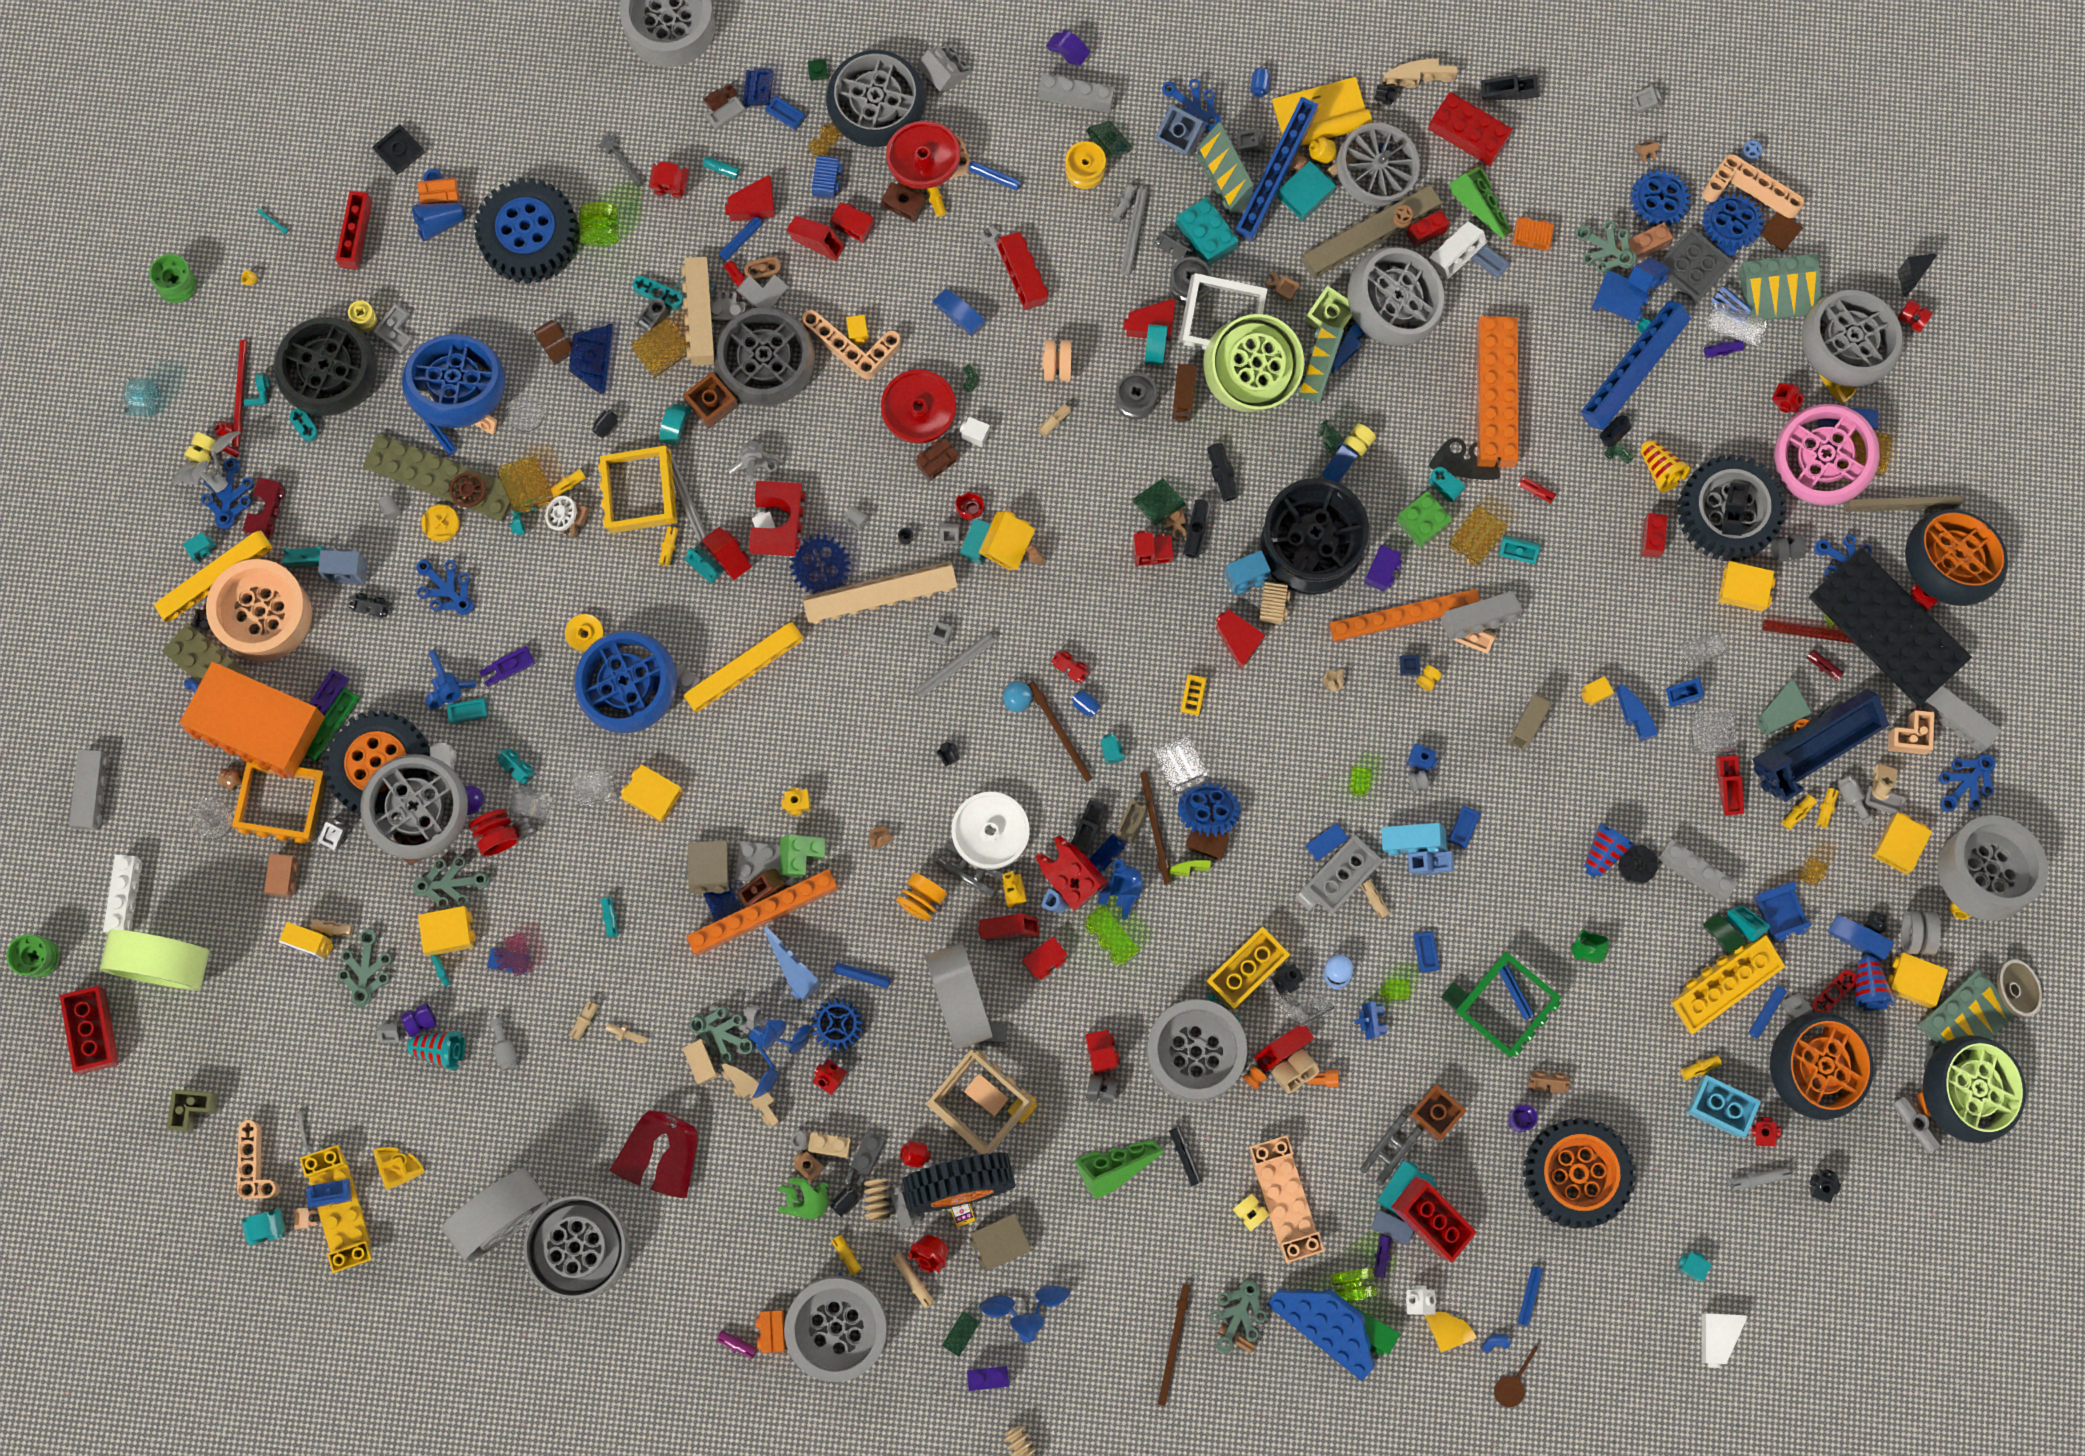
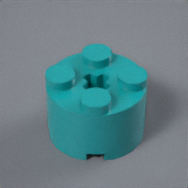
M281 1209L241 1219L245 1241L248 1242L249 1246L266 1242L265 1237H268V1241L285 1237L286 1228Z

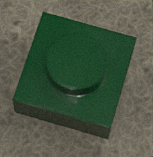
M826 59L808 61L810 81L828 79Z
M1453 982L1440 998L1456 1010L1469 994Z

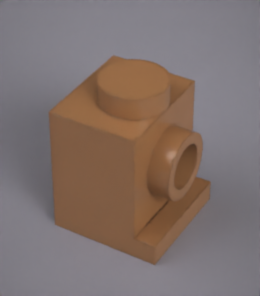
M807 1151L804 1154L800 1152L793 1160L795 1162L793 1166L811 1183L825 1169ZM806 1161L810 1162L811 1164L810 1168L805 1169L803 1167V1164Z

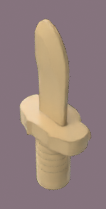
M608 1023L605 1029L618 1035L617 1040L622 1041L624 1037L637 1043H646L648 1041L646 1037L627 1031L628 1026L625 1024L620 1028Z

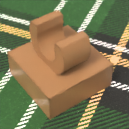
M1651 140L1634 145L1635 152L1641 154L1640 158L1642 161H1647L1646 156L1648 153L1651 154V159H1656L1655 151L1659 150L1658 142Z

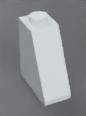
M1702 1314V1363H1708L1709 1368H1720V1364H1727L1746 1322V1315Z

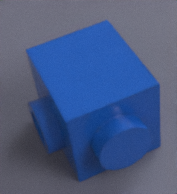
M1415 743L1406 765L1428 773L1431 768L1434 769L1438 758L1435 755L1437 751Z

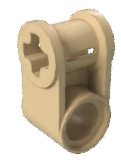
M1880 763L1876 765L1873 772L1872 794L1879 800H1886L1890 795V790L1896 785L1898 770Z

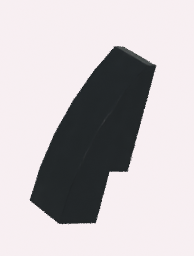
M1516 74L1481 80L1482 99L1519 100L1540 97L1538 76L1535 74L1518 77Z
M1730 483L1722 523V534L1742 536L1750 484Z
M1092 798L1088 801L1071 842L1086 856L1091 849L1109 806Z

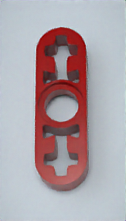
M1851 970L1839 973L1811 1002L1810 1006L1813 1012L1828 1013L1856 984V974ZM1843 975L1845 977L1849 975L1851 983L1848 982L1841 987L1839 984L1845 979ZM1831 987L1838 990L1839 995L1837 998L1830 997L1829 989ZM1825 999L1828 1000V1002H1826L1823 1005L1824 1010H1817V1003H1821Z

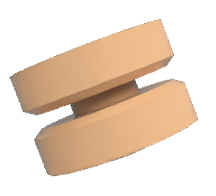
M1045 340V352H1043L1042 362L1044 381H1054L1056 370H1059L1060 381L1070 382L1071 340H1061L1060 352H1056V342L1054 340Z

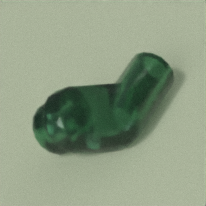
M968 364L963 368L967 375L963 388L966 392H971L977 387L979 377L971 364Z
M1622 446L1607 447L1604 453L1608 459L1619 456L1626 464H1629L1634 459Z

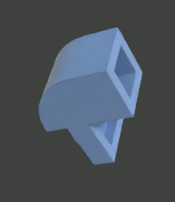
M1425 851L1408 854L1409 873L1439 875V873L1454 871L1452 851L1439 853Z

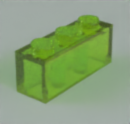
M1104 905L1085 919L1086 925L1084 927L1091 935H1096L1099 939L1097 943L1103 950L1107 949L1111 954L1109 958L1115 965L1119 964L1123 967L1140 953V949Z

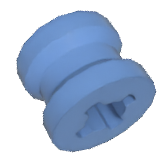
M1755 140L1748 141L1741 150V158L1747 163L1756 162L1762 153V145Z

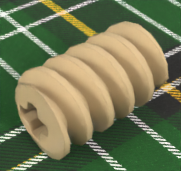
M872 1179L864 1182L865 1186L870 1187L864 1190L865 1194L870 1195L864 1199L865 1202L870 1203V1205L864 1207L865 1210L870 1211V1213L864 1215L865 1218L871 1221L890 1220L884 1217L885 1214L890 1213V1210L884 1209L885 1206L890 1204L884 1201V1198L889 1197V1194L884 1193V1190L889 1189V1186L884 1185V1182L889 1181V1179Z
M1025 1425L1017 1426L1001 1434H1007V1437L1003 1440L1004 1442H1011L1007 1450H1014V1452L1010 1456H1032L1036 1451L1035 1448H1029L1033 1443L1032 1440L1025 1441L1029 1436V1433H1022L1026 1428Z

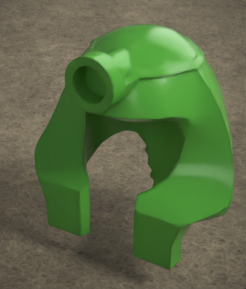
M792 1177L788 1183L800 1186L804 1195V1201H801L796 1196V1189L794 1187L781 1185L778 1188L779 1192L787 1194L786 1202L790 1206L778 1207L780 1213L812 1220L822 1217L828 1208V1183H818L812 1189L806 1179Z

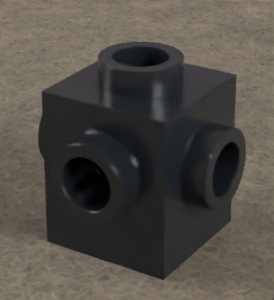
M1295 963L1287 966V964L1280 966L1276 969L1277 973L1271 977L1279 995L1287 991L1290 994L1298 990V985L1304 981L1302 973Z
M1818 1168L1817 1173L1813 1174L1810 1179L1811 1187L1809 1190L1811 1197L1831 1204L1834 1195H1837L1841 1188L1838 1175L1832 1170Z

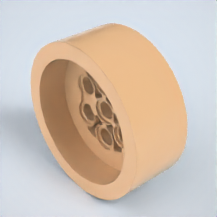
M252 559L232 565L215 580L207 597L206 614L210 628L215 636L233 653L247 660L266 662L288 655L301 644L311 625L312 606L304 587L286 568L269 560ZM271 592V596L264 599L265 593ZM248 597H253L250 603L245 604ZM284 604V609L277 611V607ZM261 610H266L263 616H258ZM242 615H247L245 621L240 622V617ZM278 622V627L272 630L271 626ZM259 627V633L253 635V630Z

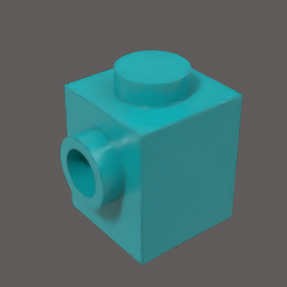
M1697 1251L1693 1253L1687 1252L1686 1255L1682 1254L1678 1261V1265H1680L1678 1271L1697 1282H1703L1712 1264L1704 1260L1705 1256Z

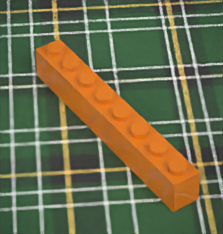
M827 869L687 935L686 938L696 957L838 891L837 885L830 870Z

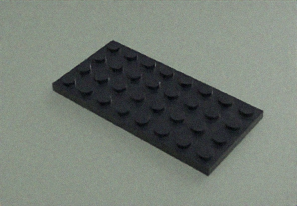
M1863 548L1809 596L1918 707L1972 658Z

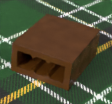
M1178 364L1172 411V419H1176L1177 422L1191 420L1197 368L1195 365Z

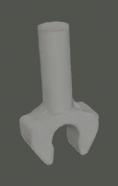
M989 226L988 230L992 236L988 238L983 232H980L981 242L983 245H991L1002 260L997 248L998 231Z

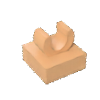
M308 1208L295 1209L294 1230L307 1229L308 1226H315L316 1222H310L308 1218L309 1215L316 1214V1211H308Z

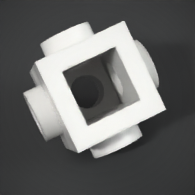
M1415 1286V1290H1407V1314L1436 1315L1435 1290H1427V1286Z

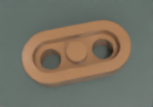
M766 257L747 263L744 273L746 277L750 275L755 281L767 279L774 274L777 276L780 273L781 263L776 257ZM775 266V269L770 270L769 267ZM757 271V274L752 275L751 272Z

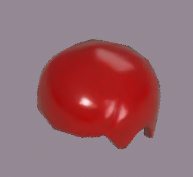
M967 491L964 495H958L954 502L956 512L963 519L973 520L984 512L983 498L976 493Z

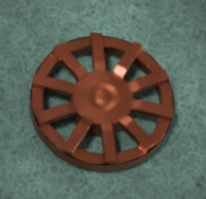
M465 472L457 475L452 480L449 492L452 500L457 505L472 508L483 501L486 487L483 480L477 474ZM466 476H472L470 482L467 481ZM460 478L464 479L462 484L458 481ZM475 478H477L480 482L473 485ZM455 483L460 486L459 489L453 488ZM482 485V490L475 489L476 487ZM453 492H460V494L454 497ZM475 492L481 493L480 497L475 495ZM463 496L462 502L457 501V499ZM472 496L477 499L475 502H472ZM466 498L469 499V504H464Z

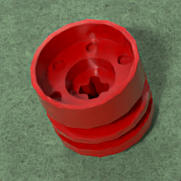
M506 809L485 813L468 825L470 831L473 832L474 839H480L476 844L482 857L499 854L519 842L514 827H508L511 824V820L507 818L508 813Z

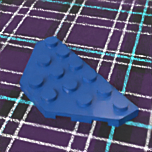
M1279 1288L1266 1305L1361 1381L1373 1370L1375 1362L1370 1353L1371 1344L1364 1326L1366 1323L1364 1315L1333 1290L1313 1291V1289H1297L1296 1291H1287L1286 1288Z

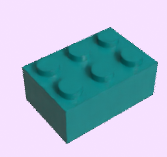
M1208 197L1176 216L1175 225L1197 256L1206 262L1208 267L1237 249L1238 239Z

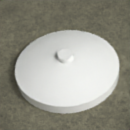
M983 792L967 799L956 811L952 821V839L959 855L969 864L986 870L1000 869L1015 862L1024 852L1029 840V822L1025 811L1013 798L998 792Z

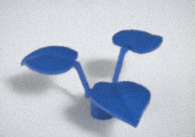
M767 1020L766 1030L760 1026H755L752 1029L749 1039L758 1044L756 1048L760 1050L770 1065V1069L763 1075L752 1098H758L769 1092L775 1085L779 1072L775 1070L774 1064L763 1048L768 1049L778 1041L790 1046V1054H796L805 1046L809 1038L810 1025L801 1026L794 1034L792 1041L789 1042L780 1038L786 1028V1022L783 1020Z
M1053 1285L1040 1288L1035 1294L1036 1299L1040 1300L1037 1303L1036 1311L1028 1315H1016L1015 1310L1012 1308L1015 1305V1301L1004 1295L986 1299L979 1305V1308L984 1314L996 1318L1011 1312L1013 1318L1010 1320L1011 1327L1020 1335L1022 1342L1029 1343L1036 1339V1333L1045 1323L1044 1318L1039 1315L1041 1305L1044 1304L1047 1307L1057 1306L1070 1296V1291Z

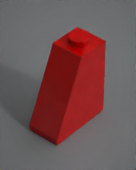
M770 175L727 197L728 204H725V213L730 216L731 222L752 220L755 216L759 219L775 217Z
M794 216L786 230L794 241L833 261H837L845 247L830 226L799 216Z
M1175 299L1129 312L1128 319L1124 318L1123 330H1127L1126 336L1147 339L1148 326L1152 324L1167 326L1166 341H1171Z
M1227 609L1225 613L1221 612L1217 617L1216 630L1238 667L1243 669L1264 641L1265 634Z
M1020 913L979 920L978 933L980 939L986 941L1039 937L1038 917Z
M1302 1023L1269 1044L1253 1058L1265 1074L1314 1040L1310 1029Z

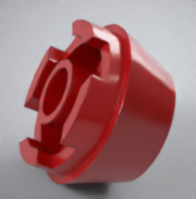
M926 1234L911 1245L908 1256L910 1260L914 1258L919 1262L918 1267L928 1273H933L936 1270L939 1273L946 1266L949 1249L938 1237Z

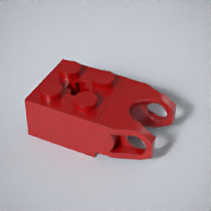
M1059 835L1054 838L1059 851V857L1056 861L1045 856L1042 852L1037 854L1035 858L1040 865L1043 875L1075 911L1082 908L1109 882L1084 853H1081L1075 845L1067 842Z

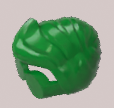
M1582 929L1575 943L1571 944V951L1576 960L1581 958L1590 963H1600L1606 959L1608 954L1609 939Z

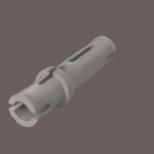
M1786 1166L1756 1174L1746 1173V1176L1730 1178L1729 1183L1733 1184L1730 1185L1732 1191L1748 1187L1752 1189L1757 1185L1791 1179V1174H1788L1790 1170Z

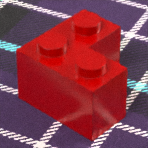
M719 526L702 539L711 555L718 560L726 574L733 581L751 568L748 562L750 560L749 556L744 550L741 551L739 549L741 544L728 530L724 531Z
M1146 530L1133 534L1132 547L1135 567L1173 563L1171 535L1157 534L1153 537V532L1148 533Z
M1109 1029L1085 1034L1093 1074L1117 1070V1065H1120V1057L1118 1051H1114V1047H1112L1115 1045V1039L1113 1034H1109Z

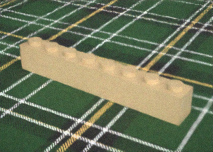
M951 561L803 596L802 599L808 623L818 624L826 618L838 619L843 614L850 613V615H855L864 609H878L880 605L887 604V606L898 604V601L901 600L913 601L918 596L924 595V597L935 595V592L938 591L950 592L957 587L953 565Z

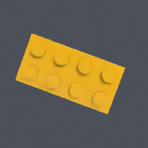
M1262 927L1205 984L1233 1012L1289 958L1290 954Z

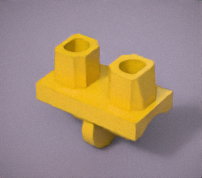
M1013 871L1003 874V887L1008 908L1013 907L1015 904L1021 905L1027 902L1022 875H1015Z

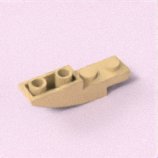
M1439 59L1412 61L1386 72L1383 75L1381 85L1413 88L1415 86L1418 87L1420 80L1425 82L1441 80L1442 82L1455 81L1457 66H1440Z
M725 1063L721 1065L724 1069L721 1073L727 1082L730 1080L733 1082L735 1087L732 1089L738 1098L742 1096L746 1100L755 1094L759 1083L754 1078L734 1066ZM768 1092L758 1098L750 1099L755 1109L760 1108L763 1112L761 1117L767 1126L771 1124L774 1128L780 1124L770 1109V1106L776 1102Z

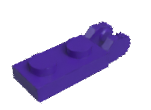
M524 646L493 662L492 665L481 670L480 675L484 677L496 671L497 675L485 682L486 687H489L536 663L528 647Z
M331 669L311 699L310 705L320 706V712L324 715L350 679Z

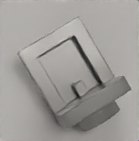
M1800 993L1782 1001V1006L1793 1019L1813 1012L1812 1007Z

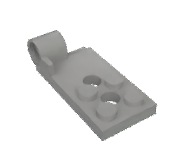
M1354 834L1302 889L1295 899L1309 912L1317 903H1320L1333 915L1383 860ZM1351 858H1358L1360 866L1352 865ZM1345 871L1348 874V879H1341L1338 876V872Z

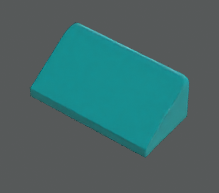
M1503 535L1498 556L1536 565L1541 546L1540 543Z
M1744 905L1728 910L1726 921L1752 942L1770 928L1769 924Z

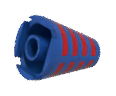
M1600 823L1584 864V868L1587 869L1585 873L1593 878L1596 876L1601 877L1634 844L1614 829L1606 827L1607 825Z
M1874 955L1862 956V959L1858 961L1854 1000L1855 1009L1859 1010V1007H1863V1011H1878L1887 1009V1004L1890 1003L1891 1006H1894L1895 999L1879 959L1875 958Z

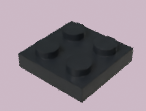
M401 124L372 146L374 152L396 175L425 153L424 149Z

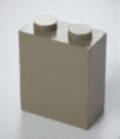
M1540 694L1532 696L1507 741L1508 743L1523 751L1526 750L1551 705L1547 697Z
M727 840L688 843V886L690 893L701 895L705 892L723 893L724 891H730L729 847Z
M1015 1213L971 1233L973 1238L969 1239L973 1249L979 1250L981 1256L978 1257L982 1269L987 1268L988 1271L1032 1251Z

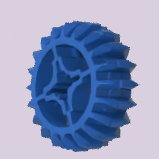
M836 997L834 999L835 1004H832L830 999H828L827 1003L829 1006L825 1007L821 1003L820 1006L823 1010L815 1009L819 1016H812V1020L817 1021V1023L811 1024V1028H817L812 1034L813 1036L820 1034L816 1041L821 1042L824 1040L822 1043L824 1048L829 1043V1050L831 1051L834 1045H837V1051H841V1045H844V1048L847 1050L848 1042L854 1046L855 1042L852 1039L860 1040L861 1038L856 1033H863L864 1031L858 1027L864 1025V1021H858L863 1015L862 1013L855 1014L859 1010L858 1006L851 1009L853 1006L852 1001L845 1005L846 999L843 998L841 1004H839V1000ZM843 1009L846 1010L847 1013L841 1016H835L831 1012V1010ZM827 1015L830 1019V1025L823 1032L822 1020ZM831 1017L838 1020V1022L839 1020L842 1021L840 1024L844 1032L840 1028H833L835 1024ZM853 1017L854 1026L849 1034L845 1029V1025L849 1021L848 1019ZM838 1032L844 1036V1039L833 1040L828 1038V1036Z

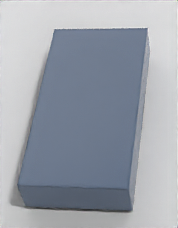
M1486 245L1470 258L1497 279L1501 277L1510 265L1507 260Z
M1380 1210L1377 1211L1370 1229L1406 1246L1414 1231L1406 1222Z

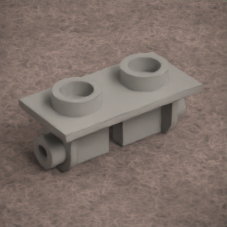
M901 1186L889 1191L901 1230L920 1224L918 1214L909 1212L904 1187Z

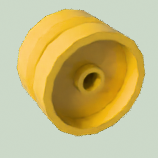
M1088 141L1078 142L1071 146L1065 158V173L1070 184L1080 189H1091L1099 185L1104 179L1106 158L1101 147Z

